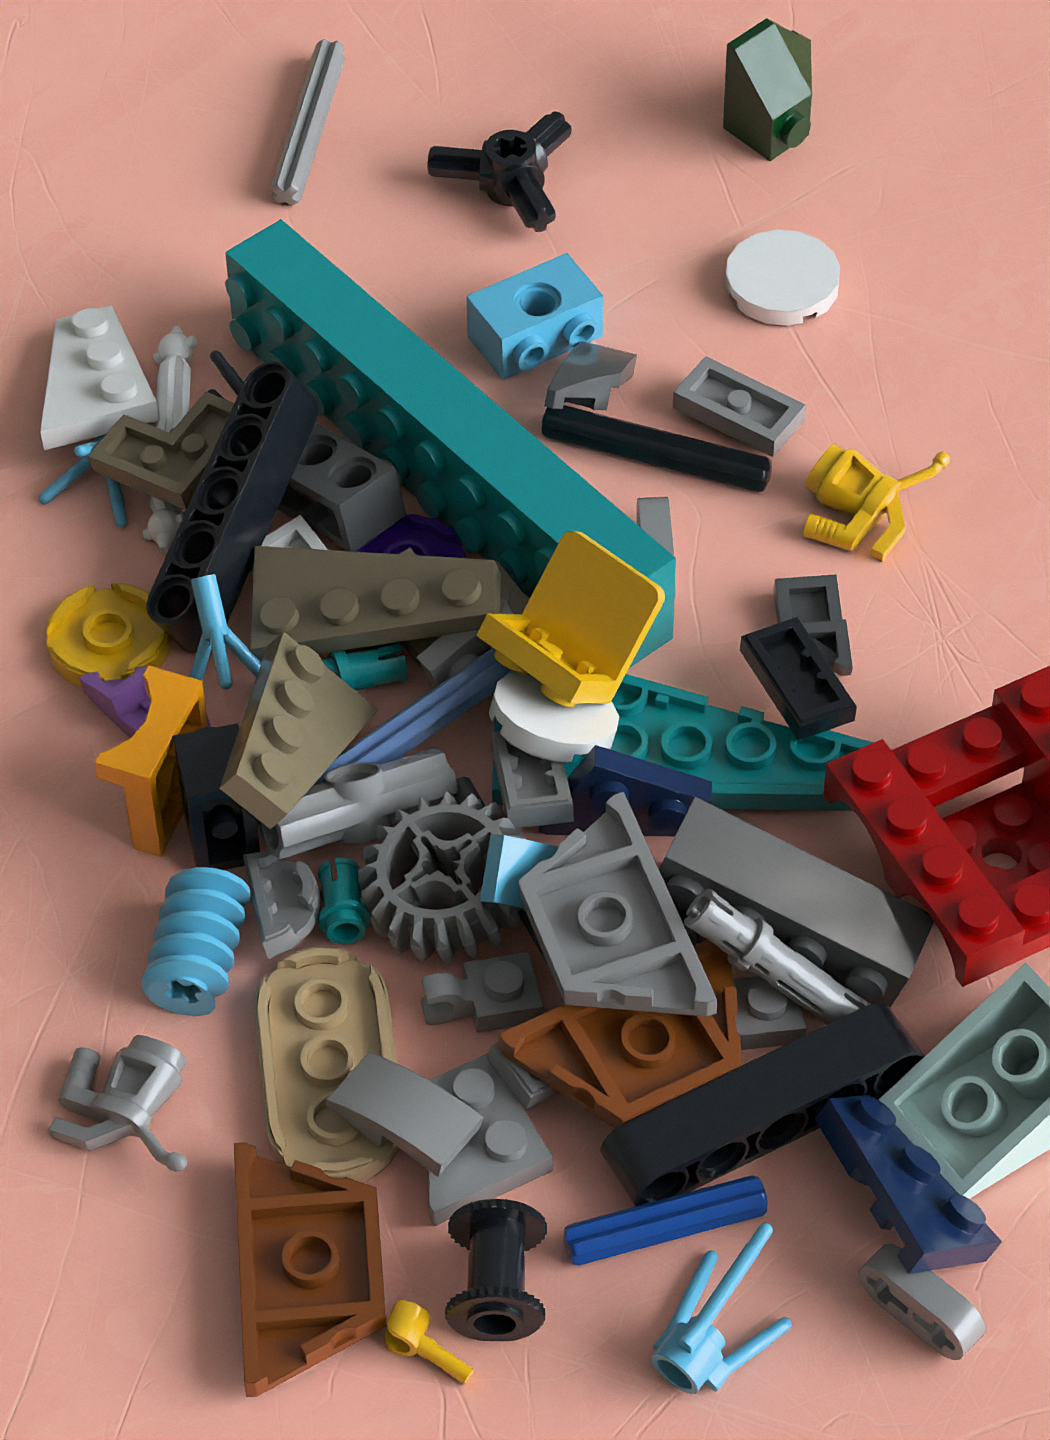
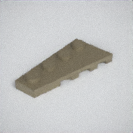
M255 546L250 650L260 662L263 660L267 646L283 631L300 645H306L317 654L479 630L487 613L501 614V573L494 560Z
M283 631L267 646L219 789L271 829L293 809L377 713L378 709L326 667L320 656L313 649L306 645H300Z

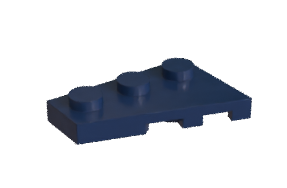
M869 1095L830 1098L815 1117V1121L849 1177L863 1185L869 1186L877 1198L869 1210L879 1227L891 1230L894 1226L905 1244L897 1256L908 1274L986 1262L1002 1241L985 1223L986 1216L976 1203L960 1195L940 1174L941 1168L937 1160L929 1152L914 1145L895 1124V1115L884 1103Z

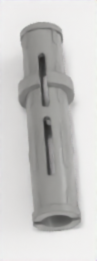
M706 889L700 893L686 912L688 917L684 919V924L728 954L727 960L731 965L740 971L749 969L807 1012L809 1011L819 1018L824 1024L828 1025L867 1006L866 1000L842 986L829 974L781 942L780 939L773 935L771 925L761 918L752 920L745 914H742L712 889Z

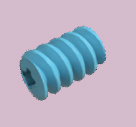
M208 867L182 870L170 878L165 888V901L159 911L160 921L153 934L154 943L148 953V966L142 976L143 991L151 1002L162 1009L189 1016L209 1015L215 1009L214 997L223 995L229 986L227 973L234 966L235 958L233 951L240 941L238 929L245 921L244 907L251 897L250 887L243 879L228 871Z

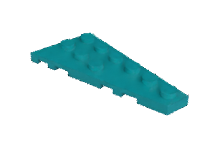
M625 674L612 699L619 715V721L610 750L712 781L711 805L719 809L853 811L843 801L838 800L829 804L823 796L826 763L874 742L830 730L798 741L789 727L765 721L764 712L741 706L739 713L708 705L707 696ZM497 720L494 723V732L501 731L502 725ZM574 754L572 762L563 763L567 778L587 754ZM493 760L492 802L495 801L497 805H503Z

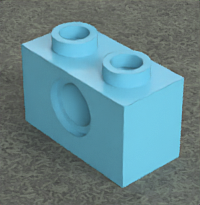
M568 253L466 296L468 338L502 380L525 370L534 369L543 362L571 351L581 341L590 343L603 336V295Z

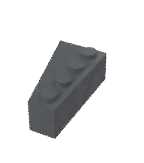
M697 797L694 798L659 868L680 918L687 917L686 912L700 893L706 889H712L742 914H745L752 920L761 918L771 925L773 935L780 939L781 942L795 952L797 951L829 974L835 981L871 1004L883 1002L889 1007L892 1006L909 980L934 923L928 912ZM699 935L697 943L699 944L707 940V938Z

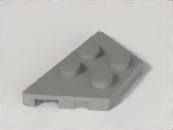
M624 792L615 794L606 802V812L584 832L578 828L575 829L559 844L557 852L551 858L540 861L518 881L519 897L564 1004L707 1017L717 1014V998Z

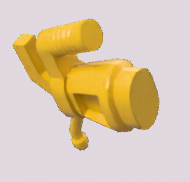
M836 444L830 445L811 469L806 479L805 488L817 495L816 498L820 504L853 515L854 517L846 525L810 513L804 527L803 536L853 552L870 530L887 513L889 526L871 548V556L883 562L905 533L899 491L936 476L941 469H945L949 464V454L941 451L932 459L933 463L931 466L896 480L889 475L884 476L857 450L853 448L845 450Z

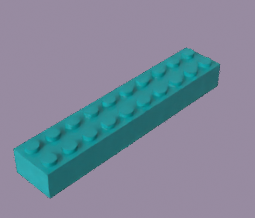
M282 219L225 252L228 279L225 281V287L230 297L232 314L229 327L237 344L245 351L251 350L265 363L277 361L285 364L318 402V416L327 417L341 430L343 436L348 437L359 448L379 459L384 458L391 462L401 476L402 485L417 498L422 509L433 518L439 517L451 529L455 530L462 541V545L472 553L478 552L488 560H497L520 590L530 598L562 536L568 531L582 532L658 584L664 591V603L630 667L673 639L676 557Z

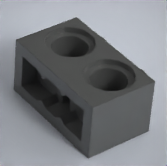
M319 424L314 425L278 510L293 519L301 515L313 531L345 550L353 552L407 515L400 490L402 488V479L391 462L384 458L379 459L359 448L348 437H340Z

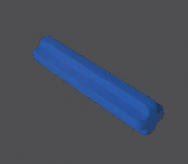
M751 1175L568 1224L564 1228V1245L572 1264L583 1265L763 1216L767 1212L768 1204L766 1191L758 1176Z

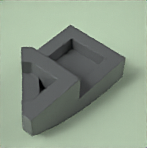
M581 341L570 351L553 377L547 389L544 406L553 409H563V404L569 402L589 407L593 410H607L611 388H619L633 377L637 354Z
M837 575L775 579L773 592L778 623L798 617L832 670L841 676L851 675L853 665L846 619H842Z

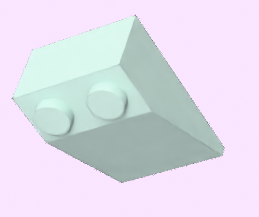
M1026 962L879 1099L895 1115L897 1127L914 1145L929 1152L939 1163L941 1168L940 1174L960 1195L969 1199L1050 1149V987Z

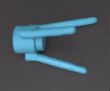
M762 1223L701 1311L697 1316L691 1317L718 1260V1255L715 1251L710 1250L705 1253L667 1329L653 1345L655 1350L651 1357L653 1366L665 1380L681 1391L696 1394L702 1385L705 1384L709 1389L717 1392L732 1372L763 1351L792 1327L791 1320L783 1317L723 1359L721 1350L726 1344L725 1339L711 1324L771 1236L773 1228L769 1223Z

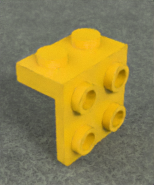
M568 531L560 539L523 613H487L476 636L496 650L493 656L499 663L513 671L523 674L529 673L543 683L540 688L541 692L560 705L572 708L575 707L576 703H611L664 603L665 594L658 584L584 533Z

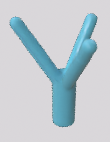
M105 435L98 436L94 442L84 443L75 447V455L82 458L39 495L41 503H49L91 467L88 454ZM106 477L115 523L118 527L123 528L127 525L128 521L120 482Z
M216 575L191 579L202 627V635L189 677L203 680L212 649L220 686L223 689L231 688L232 678L225 644L257 677L261 662L227 626Z

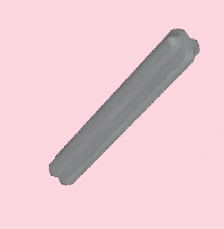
M323 39L315 46L270 185L273 190L271 197L278 204L286 202L293 206L301 200L345 61L343 55L344 46L337 40L331 43Z

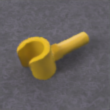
M398 1300L394 1304L384 1332L387 1348L400 1356L410 1357L418 1354L424 1359L427 1358L462 1384H465L472 1376L474 1369L438 1345L437 1341L424 1335L431 1320L427 1310L414 1302Z

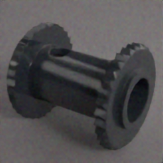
M484 1199L462 1206L450 1217L448 1233L451 1234L450 1238L454 1239V1243H459L460 1247H466L467 1250H470L467 1291H462V1294H456V1297L450 1298V1302H447L445 1307L447 1323L461 1335L479 1341H515L530 1336L544 1324L546 1313L543 1303H540V1299H536L534 1295H529L525 1292L524 1251L536 1248V1245L541 1244V1241L545 1239V1235H547L545 1218L533 1207L508 1199Z

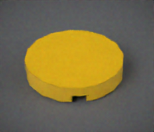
M111 583L112 589L95 590V585L81 588L60 601L48 618L46 629V645L54 669L69 683L82 688L79 678L86 673L99 672L101 680L108 681L128 678L137 667L150 665L160 668L169 655L171 637L147 614L148 591L127 583Z

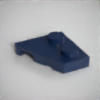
M595 745L567 778L573 802L574 822L539 826V833L546 835H570L577 828L584 832L606 812V802L613 795L624 792L643 836L675 837L695 797L709 804L712 803V781Z

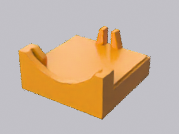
M148 665L143 674L145 690L151 701L146 721L130 739L110 750L100 752L94 764L97 779L123 786L134 849L161 857L184 814L173 736L208 727L202 680Z

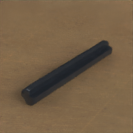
M563 405V409L547 407L542 418V434L547 438L756 492H763L770 481L772 461L765 456Z

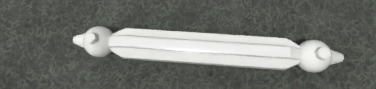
M173 326L170 333L165 335L159 342L158 352L153 354L155 362L160 364L156 393L160 420L155 421L154 427L168 433L189 412L191 368L188 362L193 355V348L198 346L195 336L187 337L183 334L180 326ZM150 495V508L154 513L149 518L147 529L143 530V537L146 541L153 539L158 544L160 551L167 553L185 513H181L182 508Z

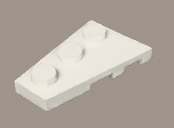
M112 305L99 309L87 308L77 312L75 315L56 319L40 429L44 451L106 435L123 414L146 424L160 420L156 399Z

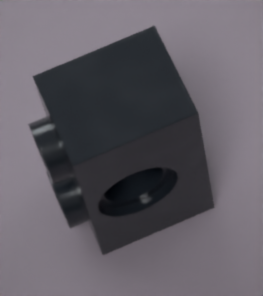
M238 723L220 727H204L194 732L173 736L184 817L196 867L220 870L245 866L244 854L261 852L257 818L219 789L239 732Z

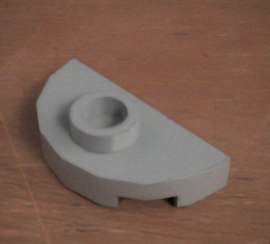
M269 851L244 854L243 859L262 944L267 958L270 959L292 949L311 933L321 911V893L317 881L307 864L302 861H297L296 864L293 861L277 859Z

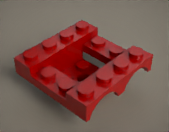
M1050 666L995 689L992 706L893 750L881 739L826 763L823 796L829 804L838 800L843 801L860 818L879 854L884 871V880L898 898L910 895L929 913L945 940L954 965L955 978L962 987L1050 947ZM1024 767L1022 783L944 818H941L934 808ZM993 853H1002L1012 857L1017 862V865L1011 869L1004 870L988 865L984 858Z

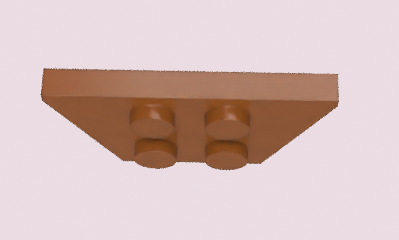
M708 939L693 946L717 998V1014L707 1017L564 1004L499 1033L497 1047L503 1056L615 1129L640 1114L742 1066L741 1040L736 1026L738 1013L737 989L733 986L732 965L727 960L728 954Z
M240 1142L234 1143L244 1386L246 1397H257L386 1327L387 1324L377 1188L347 1177L332 1178L326 1175L321 1168L297 1160L290 1167L257 1155L256 1146Z

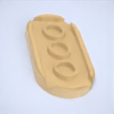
M328 946L298 950L279 961L277 969L269 975L267 980L266 975L257 987L254 999L268 1145L274 1159L278 1163L292 1167L294 1161L297 1160L321 1168L326 1175L332 1178L347 1177L363 1183L381 1173L395 1158L399 1147L388 1139L379 1147L326 1107L325 1104L329 1096L369 1052L397 1063L387 986L382 975L371 964L369 968L365 963L358 961L356 954Z

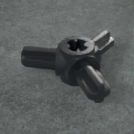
M553 111L551 114L543 116L526 133L518 130H503L493 134L488 140H484L482 150L433 146L430 147L428 153V174L433 177L479 181L480 191H486L492 201L504 206H514L525 227L533 228L535 232H543L546 230L547 224L555 221L556 217L555 209L542 189L545 183L543 173L548 167L547 157L570 137L572 128L565 121L562 113Z

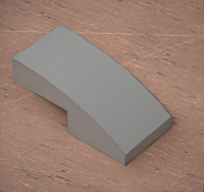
M370 1052L329 1096L325 1104L326 1107L379 1147L386 1139L390 1140L437 1177L480 1129L483 1120L482 1115L443 1088L402 1065Z

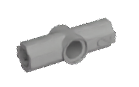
M436 748L405 756L381 765L370 762L342 765L328 771L324 776V782L312 786L293 809L271 829L258 820L260 835L265 840L270 854L278 859L290 857L336 841L343 844L377 840V825L392 827L391 824L396 822V808L410 815L418 811L420 796L428 801L431 806L440 805L446 791L454 797L455 793H458L455 771L450 767L445 752Z

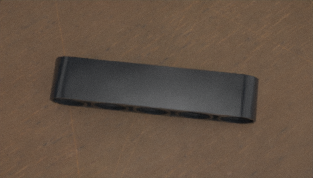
M277 361L263 363L251 371L245 379L148 595L146 603L147 614L183 650L190 653L197 652L202 635V627L191 579L216 575L226 623H228L254 564L255 546H262L317 420L319 412L318 402L283 363Z
M883 1002L873 1003L626 1121L606 1137L600 1151L635 1206L691 1192L819 1129L820 1127L815 1121V1117L830 1098L869 1095L877 1100L880 1099L925 1055L890 1007Z

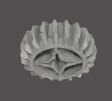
M446 791L440 805L431 806L428 801L420 796L418 811L409 815L396 808L395 821L397 825L395 827L377 825L376 838L379 844L364 846L363 859L366 866L358 869V882L362 889L360 900L361 903H364L369 908L370 920L375 932L381 935L382 939L389 938L392 947L400 954L411 948L414 956L424 963L434 951H438L440 959L450 965L455 951L464 949L468 956L476 960L478 944L487 940L490 944L500 948L502 937L499 930L501 928L519 930L521 918L518 911L523 909L480 901L481 891L478 893V890L483 885L490 835H506L525 839L522 828L515 829L509 818L505 817L503 809L495 801L483 807L480 799H477L471 793L458 805L455 797Z

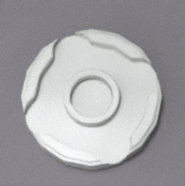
M776 229L756 233L738 243L728 256L725 289L728 296L730 297L731 295L737 301V308L750 318L765 324L786 326L803 323L804 316H809L816 312L817 318L827 312L837 299L840 265L834 252L821 240L800 231Z
M512 672L497 682L489 716L492 723L497 720L502 725L500 734L511 745L531 756L562 763L572 762L574 754L583 755L589 753L595 745L611 749L619 721V715L612 701L611 703H576L575 707L572 708L560 705L541 692L540 688L543 683L529 673Z

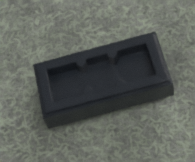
M798 617L741 636V654L798 741L855 721L856 704Z

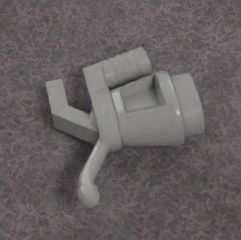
M136 1035L128 1047H124L116 1053L102 1093H97L90 1089L101 1057L92 1049L76 1048L58 1101L67 1110L100 1123L86 1128L55 1117L48 1128L51 1136L56 1140L88 1151L127 1136L140 1137L155 1160L175 1172L184 1170L187 1165V1159L180 1153L166 1152L148 1126L152 1121L151 1117L181 1086L182 1079L180 1074L187 1064L185 1056L175 1047L163 1041L144 1035Z

